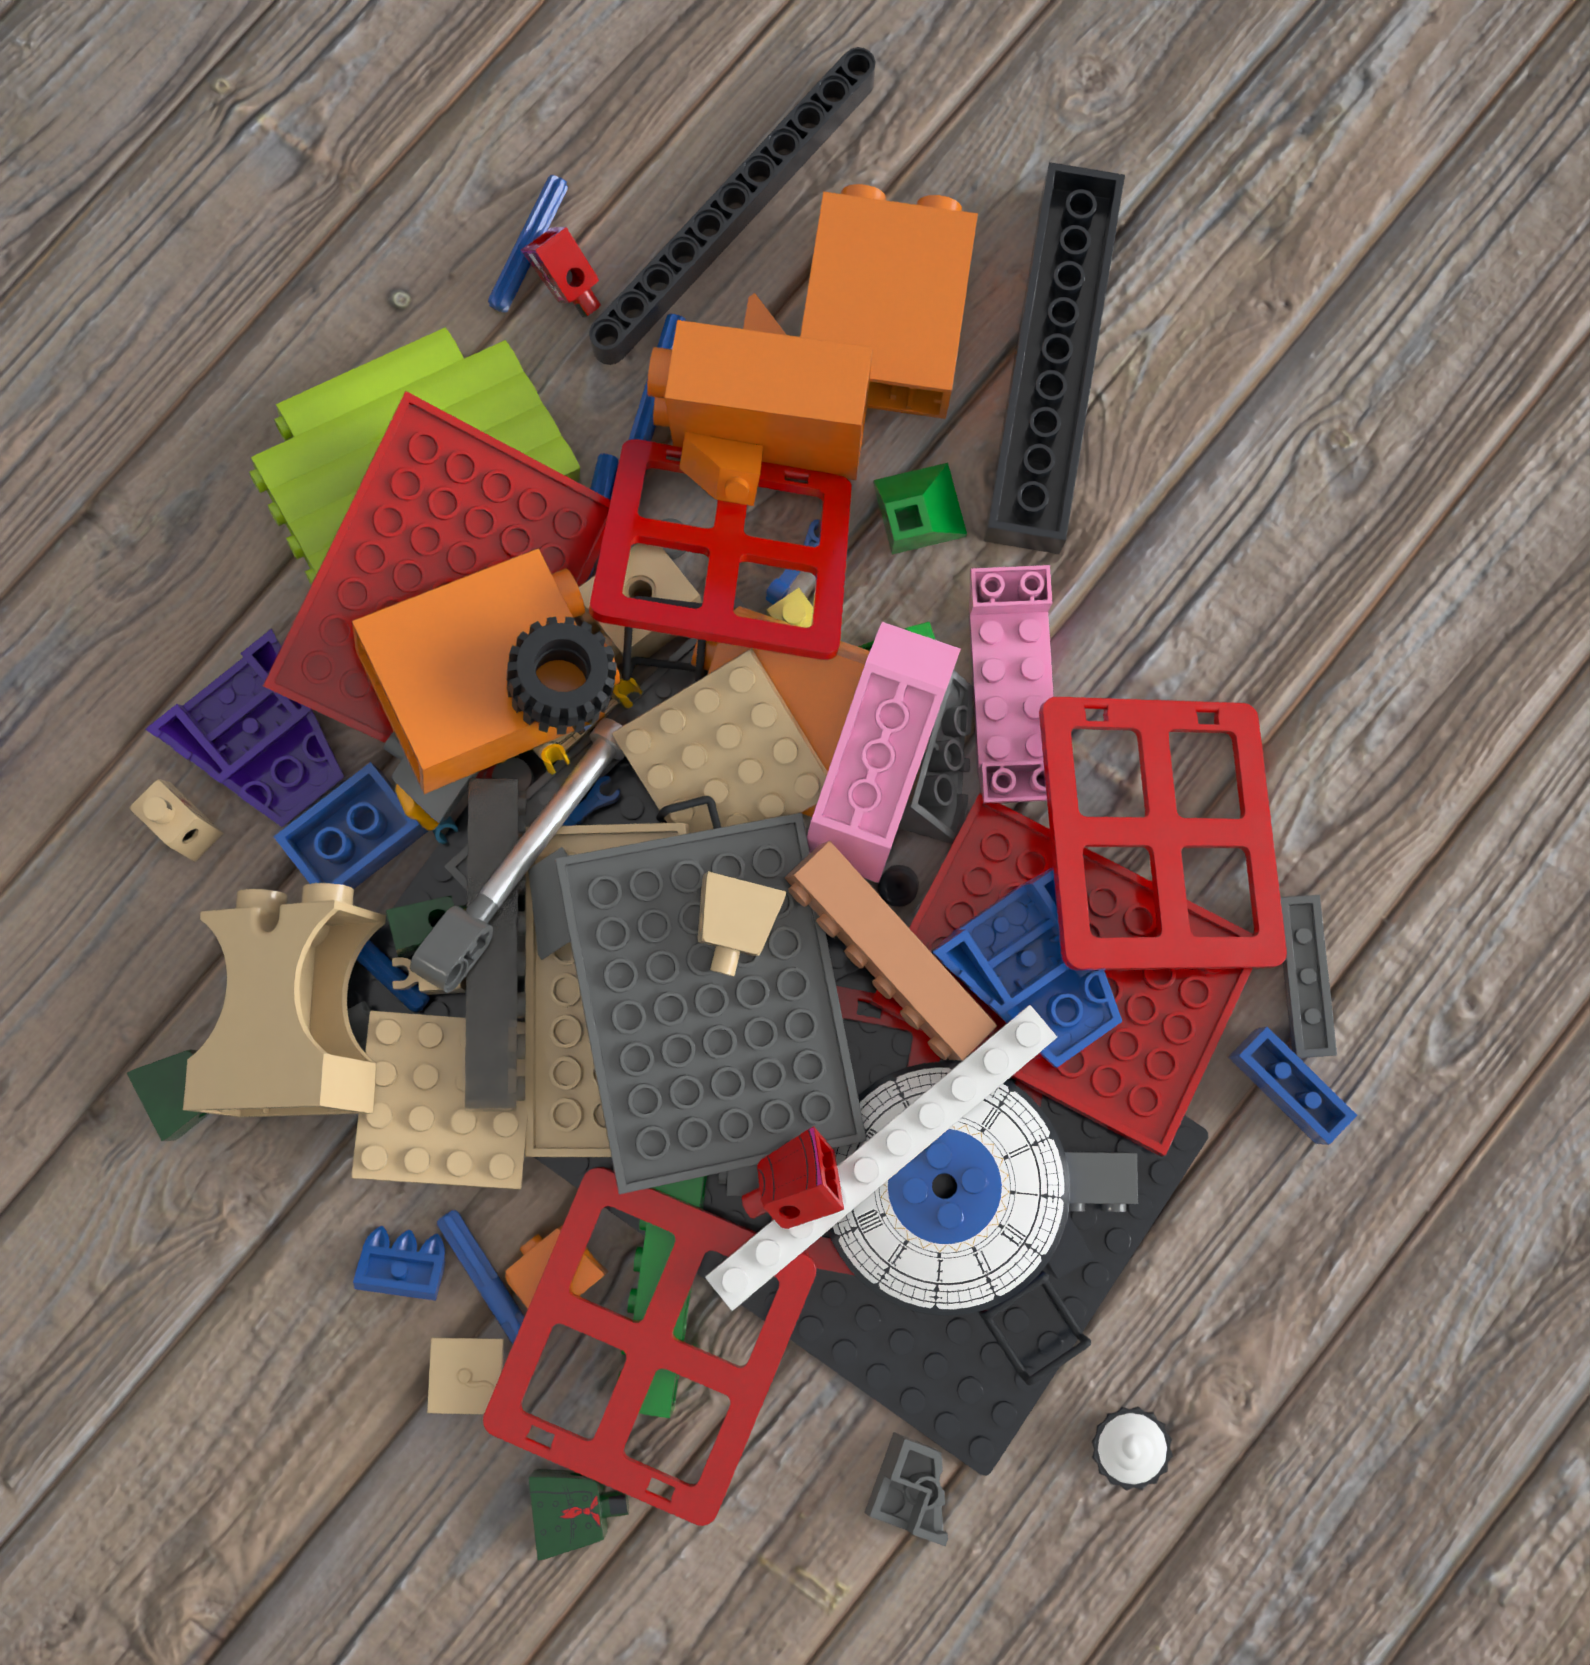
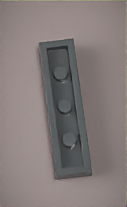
M1320 895L1280 897L1287 948L1283 970L1292 1051L1299 1058L1337 1056Z

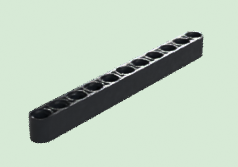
M856 47L847 51L593 322L589 330V337L594 356L598 361L603 364L613 365L623 360L871 93L874 87L876 61L874 55L869 50ZM854 71H861V72H863V73H865V74H863V75H854V74H852V72H854ZM837 97L841 100L831 102L827 98ZM812 123L816 126L814 128H805L802 125ZM786 149L791 151L792 153L788 155H780L777 152L779 150ZM756 176H764L767 178L765 181L755 182L752 180V178ZM733 202H737L743 205L737 209H730L726 207L728 204ZM714 229L718 231L715 235L705 236L701 234L704 230ZM681 256H690L693 258L688 263H679L676 261V259H678ZM655 283L667 284V287L660 291L651 289V286ZM630 310L642 311V314L636 318L625 316ZM610 336L617 339L615 343L609 346L599 344L605 337Z

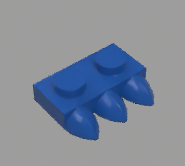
M379 1226L371 1232L362 1248L353 1280L354 1289L436 1301L446 1264L444 1243L439 1234H434L427 1239L420 1251L417 1252L416 1238L411 1230L402 1233L396 1239L392 1248H389V1236L384 1226Z

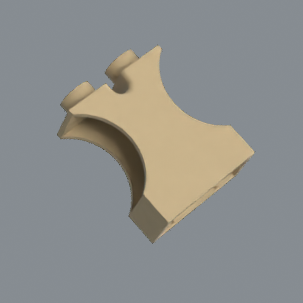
M330 883L304 885L302 903L287 904V894L282 892L246 889L237 892L235 909L201 911L200 920L213 931L221 945L227 969V988L224 1005L214 1030L203 1046L187 1060L183 1110L239 1118L373 1114L376 1062L366 1055L353 1035L347 1011V991L350 975L359 953L370 937L385 924L386 915L353 906L354 889L349 886Z

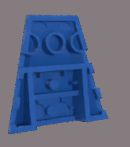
M1053 867L1018 886L958 927L931 952L1006 1023L1011 1021L1028 1005H1031L1057 1036L1053 1042L1039 1053L1055 1068L1122 1022L1105 971L1073 970L1062 959Z

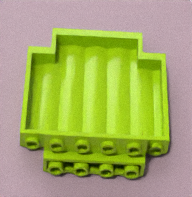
M444 327L276 404L279 417L275 418L274 422L285 442L252 456L251 460L254 469L249 471V474L258 492L263 493L267 491L272 503L267 506L278 527L285 524L291 536L287 537L286 540L295 558L298 560L304 557L310 569L304 572L310 585L405 391L572 480L580 481V466L571 448L561 436L551 414L543 405L534 385L523 371L519 360L506 340L464 359L455 340L447 328Z

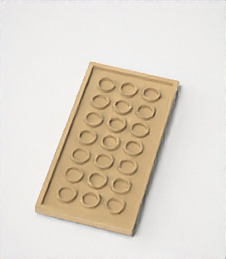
M653 823L561 826L531 867L561 847L570 856L689 834V824ZM527 871L525 926V1108L528 1112L525 1157H611L571 943H567L543 960L539 957L529 873Z

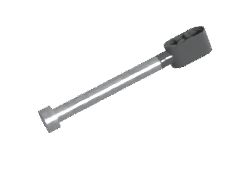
M602 718L590 734L593 745L468 908L464 910L459 906L451 907L416 950L410 964V970L446 993L453 991L461 983L492 939L493 927L487 923L613 758L618 760L624 758L625 754L611 734L622 727V725L612 719Z

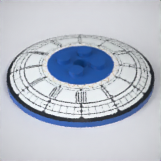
M931 1062L909 1066L881 1078L865 1089L858 1096L866 1140H869L959 1063ZM1006 1080L828 1230L830 1239L849 1270L870 1290L893 1304L918 1313L942 1316L964 1315L986 1310L1001 1304L1027 1287L1044 1269L1058 1247L1065 1229L1070 1205V1176L1063 1146L1052 1123L1040 1106L1017 1085ZM866 1141L833 1148L837 1166ZM948 1174L955 1179L957 1191L952 1197L942 1199L934 1194L932 1183L938 1175Z

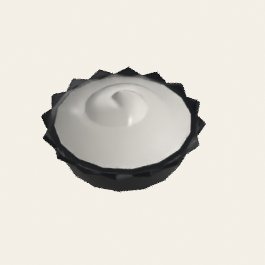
M1121 1407L1115 1413H1108L1105 1420L1097 1425L1096 1435L1091 1441L1094 1448L1092 1459L1098 1464L1099 1474L1106 1476L1111 1485H1120L1126 1491L1132 1488L1143 1491L1148 1484H1157L1160 1475L1168 1472V1462L1173 1457L1170 1449L1172 1438L1166 1433V1424L1157 1420L1154 1412H1145L1140 1407L1132 1409Z

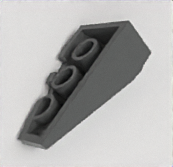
M953 670L898 826L899 829L953 844L960 831L968 809V795L962 794L963 772H969L970 759L964 758L965 736L971 733L973 686L955 670Z

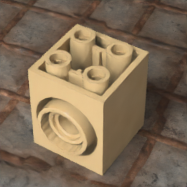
M637 543L631 548L622 592L626 597L647 596L702 603L699 593L662 547ZM593 576L579 587L585 606V614L580 615L579 618L582 622L585 621L592 625L591 633L593 635L599 631L606 638L605 643L607 646L612 647L615 662L619 666L623 663L624 626L598 622L589 614L590 598L595 576ZM633 628L631 658H649L677 637V635Z

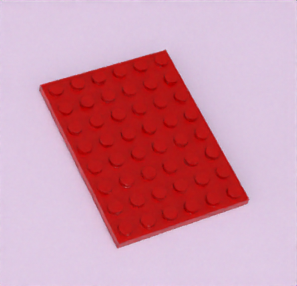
M405 391L263 683V687L386 743L394 730L356 653L352 621L538 548L551 574L568 569L578 587L586 583L600 554L611 500ZM497 764L481 770L472 784L487 790L492 780L493 770Z
M979 793L909 929L932 952L958 927L1018 886L1053 867L1050 829L1001 803L983 804L982 794ZM1084 847L1083 860L1090 931L1092 935L1097 938L1156 937L1157 923L1152 881ZM1187 900L1190 932L1195 937H1252L1254 935ZM937 959L997 1025L972 1051L974 1052L1007 1023ZM1253 968L1104 970L1122 1022L1059 1067H1053L1038 1053L1013 1074L1011 1078L1161 1157L1166 1156ZM876 990L870 1004L906 1022L900 1014L903 1008L893 997L890 999L886 998Z

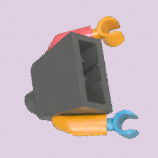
M393 732L383 749L401 761L391 777L397 783L395 792L407 817L417 820L426 830H432L436 840L441 844H445L448 841L440 831L445 827H450L455 832H458V828L450 814L480 771L424 794L395 732Z

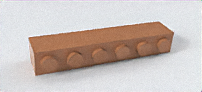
M831 841L819 844L784 877L791 885L788 890L793 898L804 907L809 905L820 916L816 921L823 931L832 938L837 935L847 946L844 950L847 957L859 968L865 966L875 977L872 983L876 989L886 998L890 999L893 997L903 1008L900 1011L901 1016L913 1028L917 1030L921 1028L929 1036L928 1045L940 1058L963 1061L997 1026Z

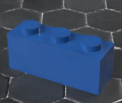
M1268 1027L1255 1029L1228 1056L1315 1144L1330 1145L1358 1116Z

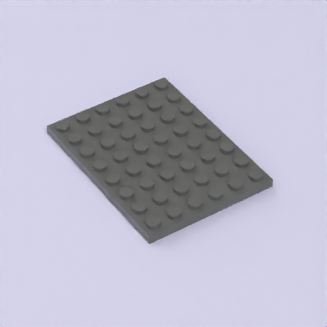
M802 813L555 858L619 1195L758 1165L761 1159L813 1126L832 1148L867 1141L826 932L823 931L816 921L820 916L809 905L804 907L793 898L788 890L791 885L784 878L810 854ZM708 871L786 891L785 899L762 952L759 956L740 953L735 976L710 971L716 947L698 942L703 875Z

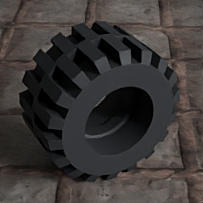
M555 616L547 618L545 626H541L539 621L531 624L529 634L522 631L517 637L516 646L512 645L509 653L506 680L508 697H512V707L516 713L524 712L523 720L527 724L531 725L534 721L539 722L538 730L546 733L549 727L557 728V734H566L567 727H573L576 733L584 730L585 722L593 725L599 719L600 712L604 713L607 709L613 692L617 670L616 662H612L614 657L612 647H604L606 638L600 631L593 635L591 633L592 625L585 621L581 627L574 625L575 618L565 617V623H557ZM563 660L577 666L584 674L586 682L573 691L558 692L542 684L536 675V671L547 662Z

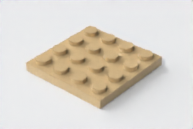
M752 648L611 733L659 810L667 805L702 796H710L715 801L721 827L803 812L818 803L828 773ZM707 804L669 813L664 817L667 823L689 824V833L713 829Z
M370 1011L365 1053L376 1062L373 1114H358L351 1178L521 1190L528 1117L525 1107V1022Z

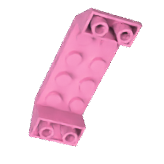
M1050 565L971 568L969 630L977 772L983 804L1047 801L1039 709L1046 700L1053 697L1048 611L1052 605Z
M884 622L881 623L866 660L807 834L810 853L819 844L831 841L863 878L879 883L960 653V648Z

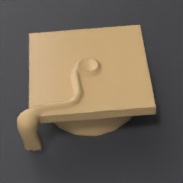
M431 1338L427 1413L484 1414L503 1370L504 1339Z

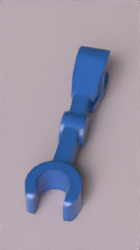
M820 519L814 520L809 525L804 541L805 546L816 547L819 545V537L814 534V531L820 526ZM785 569L779 579L776 578L768 587L766 600L774 605L786 597L791 584L802 571Z
M609 776L599 778L586 799L575 807L562 826L580 824L594 810L617 802L621 796L620 788L611 796H603L600 790L611 781V778Z

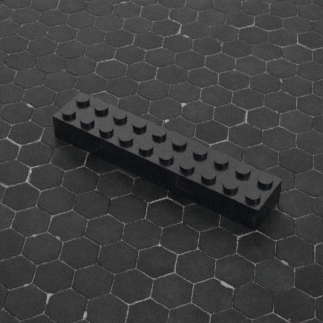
M1049 162L1042 189L984 542L1060 554L1066 542L1125 174Z

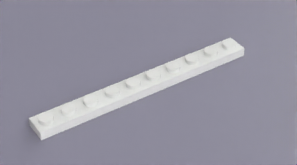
M1028 1005L837 1166L844 1210L789 1229L781 1228L773 1219L706 1275L705 1278L733 1311L1053 1042L1057 1036L1033 1007Z

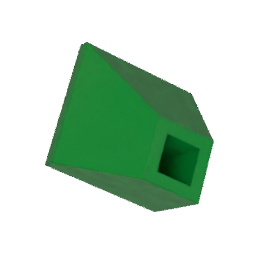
M948 463L873 480L892 555L967 537L966 527Z

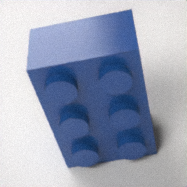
M370 762L273 837L309 884L330 883L345 885L355 889L426 834L428 830L423 828L417 820L410 819L405 815L394 786L383 772Z

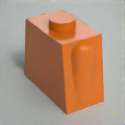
M562 1226L556 1228L544 1239L540 1234L534 1236L519 1249L524 1256L505 1270V1280L527 1309ZM587 1247L571 1283V1291L577 1296L583 1294L609 1272Z

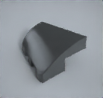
M563 847L528 870L537 951L541 960L570 942L555 858L569 856Z
M893 1432L864 1513L869 1517L905 1529L912 1535L946 1547L948 1533L943 1530L942 1506L945 1505V1492L940 1485V1476L943 1472L942 1452Z

